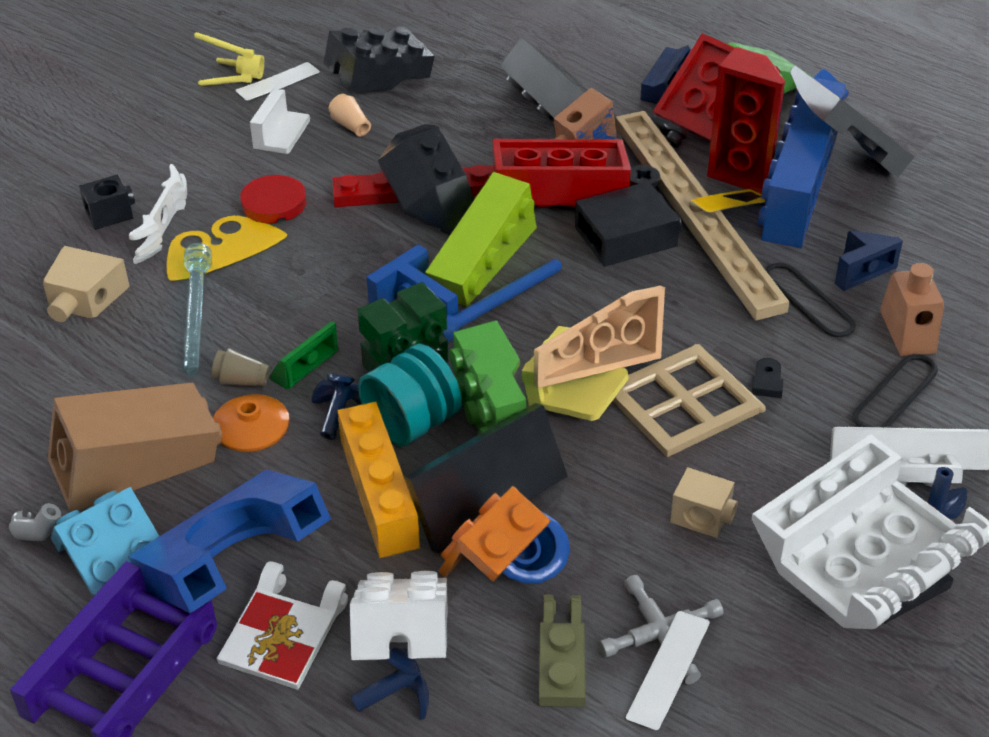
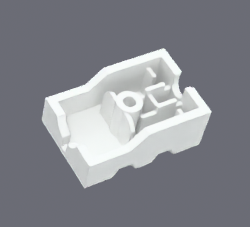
M434 571L411 573V579H394L393 573L389 572L367 574V580L359 581L358 590H355L354 598L350 602L351 660L389 659L390 642H407L408 658L410 659L446 658L447 578H438L437 572Z

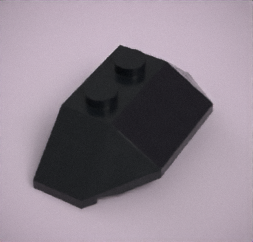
M423 124L397 133L378 160V164L404 213L427 225L440 228L441 232L451 235L474 199L467 176L439 126Z

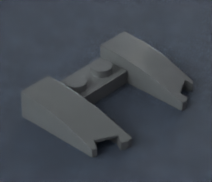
M797 66L791 69L790 73L799 94L814 113L841 135L849 131L861 147L878 163L895 176L899 177L915 156Z

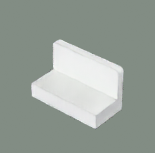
M273 88L250 121L253 149L288 154L310 122L309 114L287 111L285 90Z

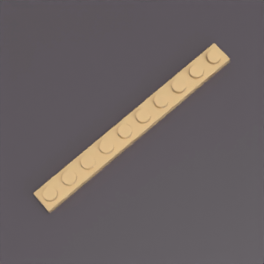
M640 111L616 116L615 128L642 165L654 167L659 171L660 182L657 186L754 320L788 313L789 300L720 210L706 212L690 201L691 199L709 195L647 113Z

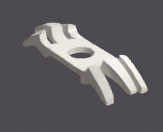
M173 164L169 166L171 177L161 184L163 192L150 215H143V224L129 234L130 240H138L148 236L145 242L135 251L134 264L145 261L162 249L163 245H160V243L162 242L164 231L176 211L185 208V199L187 198L186 178L184 174L178 173ZM163 208V218L161 221V212Z

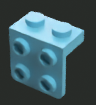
M129 487L119 493L116 490L108 492L95 500L94 506L81 513L79 510H75L56 521L57 525L53 528L51 540L59 553L66 549L94 597L125 561L130 562L129 555L160 536L133 490Z

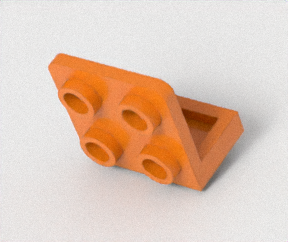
M514 486L502 497L494 493L480 508V515L473 522L468 519L452 536L453 541L440 555L445 562L438 572L445 578L466 557L494 582L548 526L551 520Z

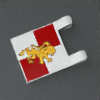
M270 561L264 566L257 589L218 655L217 662L218 664L298 690L335 618L345 609L348 603V595L344 593L346 585L338 581H329L320 607L278 595L286 584V576L281 574L284 567L282 564Z

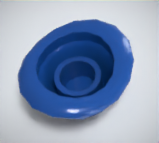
M543 513L551 520L550 523L503 573L508 578L521 583H542L554 578L566 566L570 554L568 535L559 522Z

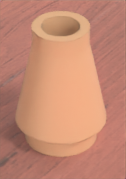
M339 94L332 99L329 104L332 120L353 131L359 137L366 135L370 131L371 123L367 120L353 96Z

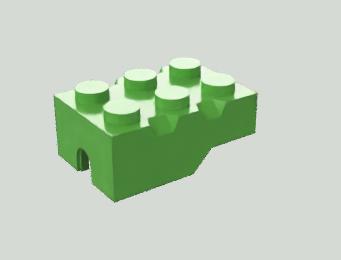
M497 320L453 332L454 348L449 350L450 361L455 370V378L461 392L467 421L470 425H476L478 435L526 409V398L514 378V374L520 366V359Z

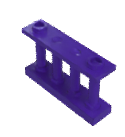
M125 561L10 688V693L19 716L34 724L46 710L53 708L93 728L91 730L93 737H131L136 725L194 654L214 636L217 622L212 599L192 613L181 610L147 594L141 568ZM138 609L177 627V629L161 645L121 626V624L131 612ZM111 641L150 661L137 677L133 678L92 657L104 643ZM83 674L122 694L105 713L63 692V690L75 676Z

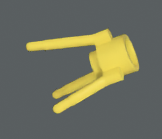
M194 33V37L243 55H239L237 60L216 59L218 64L236 66V72L241 75L198 81L199 86L237 82L252 83L253 78H262L264 72L263 55H255L252 49H244L207 35Z

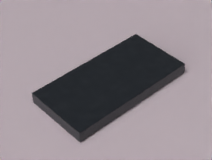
M535 403L410 473L404 479L432 551L440 553L453 541L452 536L468 519L473 522L480 515V508L494 493L502 497L514 486L529 500L568 477L545 408L542 404Z

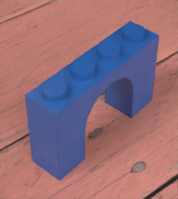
M266 469L129 555L128 558L132 564L141 568L148 594L192 613L227 589L213 560V557L238 541L260 534H277L298 542L331 520V517L315 482Z

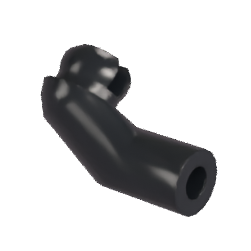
M655 115L651 118L660 132L666 135L665 138L672 147H679L682 144V140L686 139V130L675 121Z

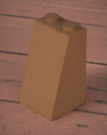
M194 383L54 398L48 462L69 512L94 505L95 500L108 492L116 490L119 493L129 487L132 490H136L214 462L217 445H220L222 441V431L217 421L214 422L209 413L206 399L200 396Z

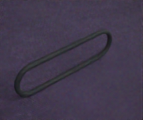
M773 263L766 267L765 270L768 274L774 268L788 269L850 323V328L842 332L827 328L773 279L786 298L825 333L834 337H845L854 332L856 325L852 317L795 267L786 263Z
M912 354L903 358L854 410L852 415L856 426L870 427L859 420V413L910 360L927 362L932 367V372L883 425L878 426L889 428L935 378L938 373V366L935 361L922 354Z

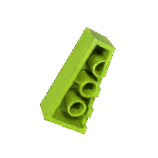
M493 172L425 273L428 277L458 295V304L468 307L537 228L530 184Z

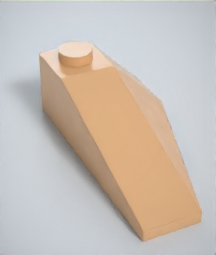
M656 286L629 292L535 348L533 386L541 388L615 370L620 367L623 368L660 359L665 287Z

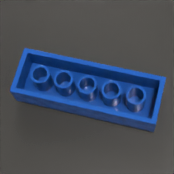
M813 78L843 100L846 83ZM798 90L794 105L790 109L788 123H785L782 141L778 142L775 159H772L768 179L766 178L764 181L761 199H765V204L760 209L758 226L763 227L762 241L802 248L838 131L824 122L809 108Z

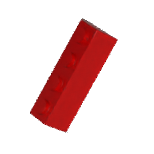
M735 47L719 65L707 177L746 190L751 189L762 194L765 179H768L770 165L775 156L785 80L767 55Z
M492 139L493 172L529 183L532 199L537 207L548 208L552 205H568L576 208L577 200L630 186L631 168L623 139Z

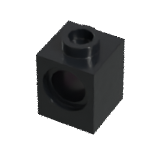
M118 174L79 185L84 210L94 230L134 219L131 205L135 204L134 194L129 185H123Z

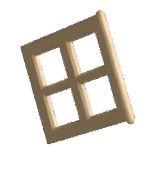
M694 344L692 347L628 375V381L612 401L666 457L674 455L766 410V406L700 344ZM697 361L714 379L687 391L670 373ZM655 380L672 398L644 410L628 392ZM723 386L741 404L717 416H713L696 398ZM682 406L699 424L671 437L653 418Z

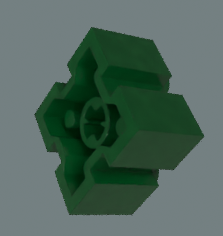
M424 282L397 292V300L388 303L382 298L357 309L359 332L366 339L360 343L362 365L368 372L382 364H391L393 357L404 353L405 350L416 344L429 346L446 363L448 362V340L442 335L444 330L447 329L446 305Z

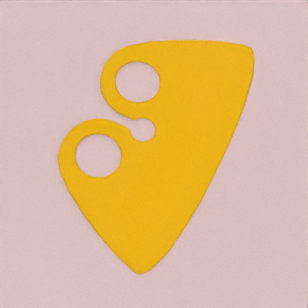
M227 216L221 218L211 228L213 235L216 238L222 239V243L219 245L211 244V237L202 231H187L177 235L172 240L167 255L168 279L170 281L183 280L220 269L272 247L285 239L288 234L270 224L256 222L248 217ZM228 221H235L241 225V229L232 234L223 233L219 228ZM188 236H198L202 239V244L193 249L184 248L180 243L183 238Z

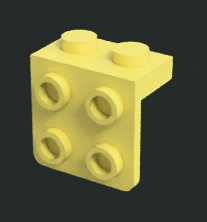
M558 326L543 344L569 328ZM534 356L522 369V381L525 384L529 406L535 403L542 404L545 410L590 421L601 417L629 379L627 369L620 367L615 370L536 388L533 386Z

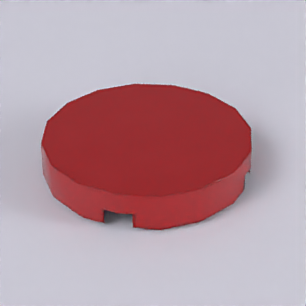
M269 175L254 179L245 185L240 193L244 214L248 218L261 223L274 224L277 223V219L284 217L286 221L291 220L302 213L307 205L305 187L299 180L290 176Z

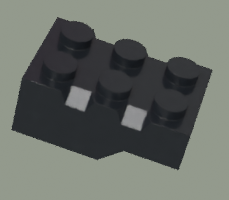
M370 27L368 30H363L362 33L352 28H342L338 31H329L323 64L333 74H339L341 66L340 82L349 92L392 90L404 78H429L435 56L425 47L424 43L420 42L409 29L404 27L389 29L387 33L377 27Z

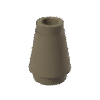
M230 348L227 351L218 350L214 358L211 378L219 380L220 385L265 387L269 377L270 365L263 364Z

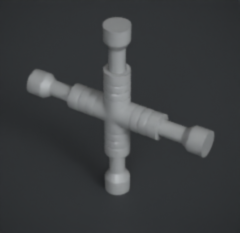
M638 575L628 577L624 585L628 592L635 595L640 603L638 608L648 624L629 630L625 636L616 639L606 638L599 641V649L604 658L615 655L619 649L627 646L637 647L656 639L662 645L676 614L664 617L654 599L649 598L645 593L644 583ZM718 599L706 602L704 607L690 611L687 609L682 611L700 618L711 619L720 617L724 613ZM690 664L683 679L686 684H693L701 677V673L695 664Z

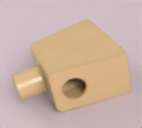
M64 246L44 278L43 285L49 304L47 312L57 322H65L71 314L86 318L97 317L129 287L124 259Z

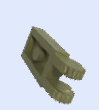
M544 594L543 622H540L539 706L585 707L584 623H581V595H571V600L569 601L571 623H553V616L556 614V601L554 600V595Z

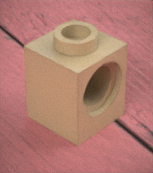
M687 467L673 494L670 523L718 538L724 523L731 525L737 510L738 501L732 499L735 482Z

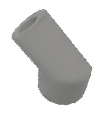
M47 503L41 507L35 518L30 512H28L27 517H22L23 510L15 512L9 524L10 533L17 540L44 541L50 535L56 525V521L60 519L61 510L56 505Z

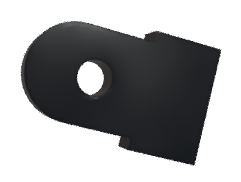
M762 358L757 362L755 376L752 379L751 393L753 395L782 398L783 379H781V364L777 360Z

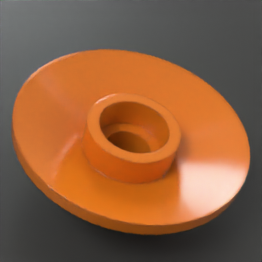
M249 394L231 399L223 404L213 416L214 422L217 421L221 427V445L238 452H254L274 445L286 434L290 423L286 407L279 400L261 394Z

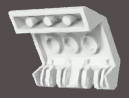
M871 434L752 514V521L778 573L843 628L876 629L889 619L892 614L894 615L902 608L900 601L914 600L920 593L926 591L948 574L951 569L953 570L960 565L961 557L973 555L979 548H982L989 542V521L971 507L966 509L962 524H955L897 481L902 457Z

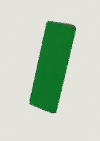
M333 321L329 322L279 360L269 375V379L288 390L338 352L336 323Z

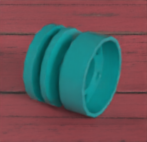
M416 344L405 350L404 353L393 357L391 364H382L360 378L358 383L359 397L362 405L372 402L377 403L391 444L398 447L408 446L425 435L430 427L438 426L445 419L456 415L462 406L458 382L450 367L437 352L429 346Z

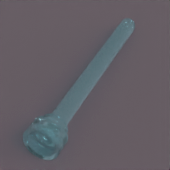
M202 243L190 244L184 250L183 263L190 272L183 371L188 376H193L198 372L204 273L212 265V250Z

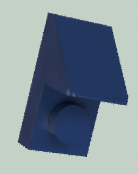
M855 230L849 231L844 255L839 257L834 284L841 290L846 291L896 269L903 240L895 236Z

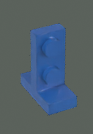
M419 244L366 277L369 304L382 298L390 303L397 299V292L424 282L446 305L447 315L453 316L458 313V295L426 275L425 272L429 267L428 250Z

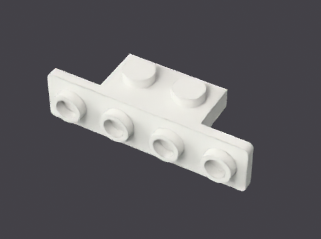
M834 427L832 429L830 461L871 434L902 457L897 481L904 486L907 485V482H920L932 487L936 471L939 467H948L953 471L954 475L951 483H962L963 470H989V430Z

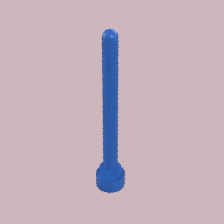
M552 259L453 316L447 315V329L444 330L442 335L448 340V343L454 340L453 332L459 331V328L561 270L562 263L558 259Z

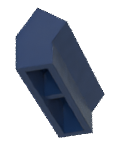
M688 45L680 49L670 47L664 49L641 84L640 100L658 104L690 53L691 49Z

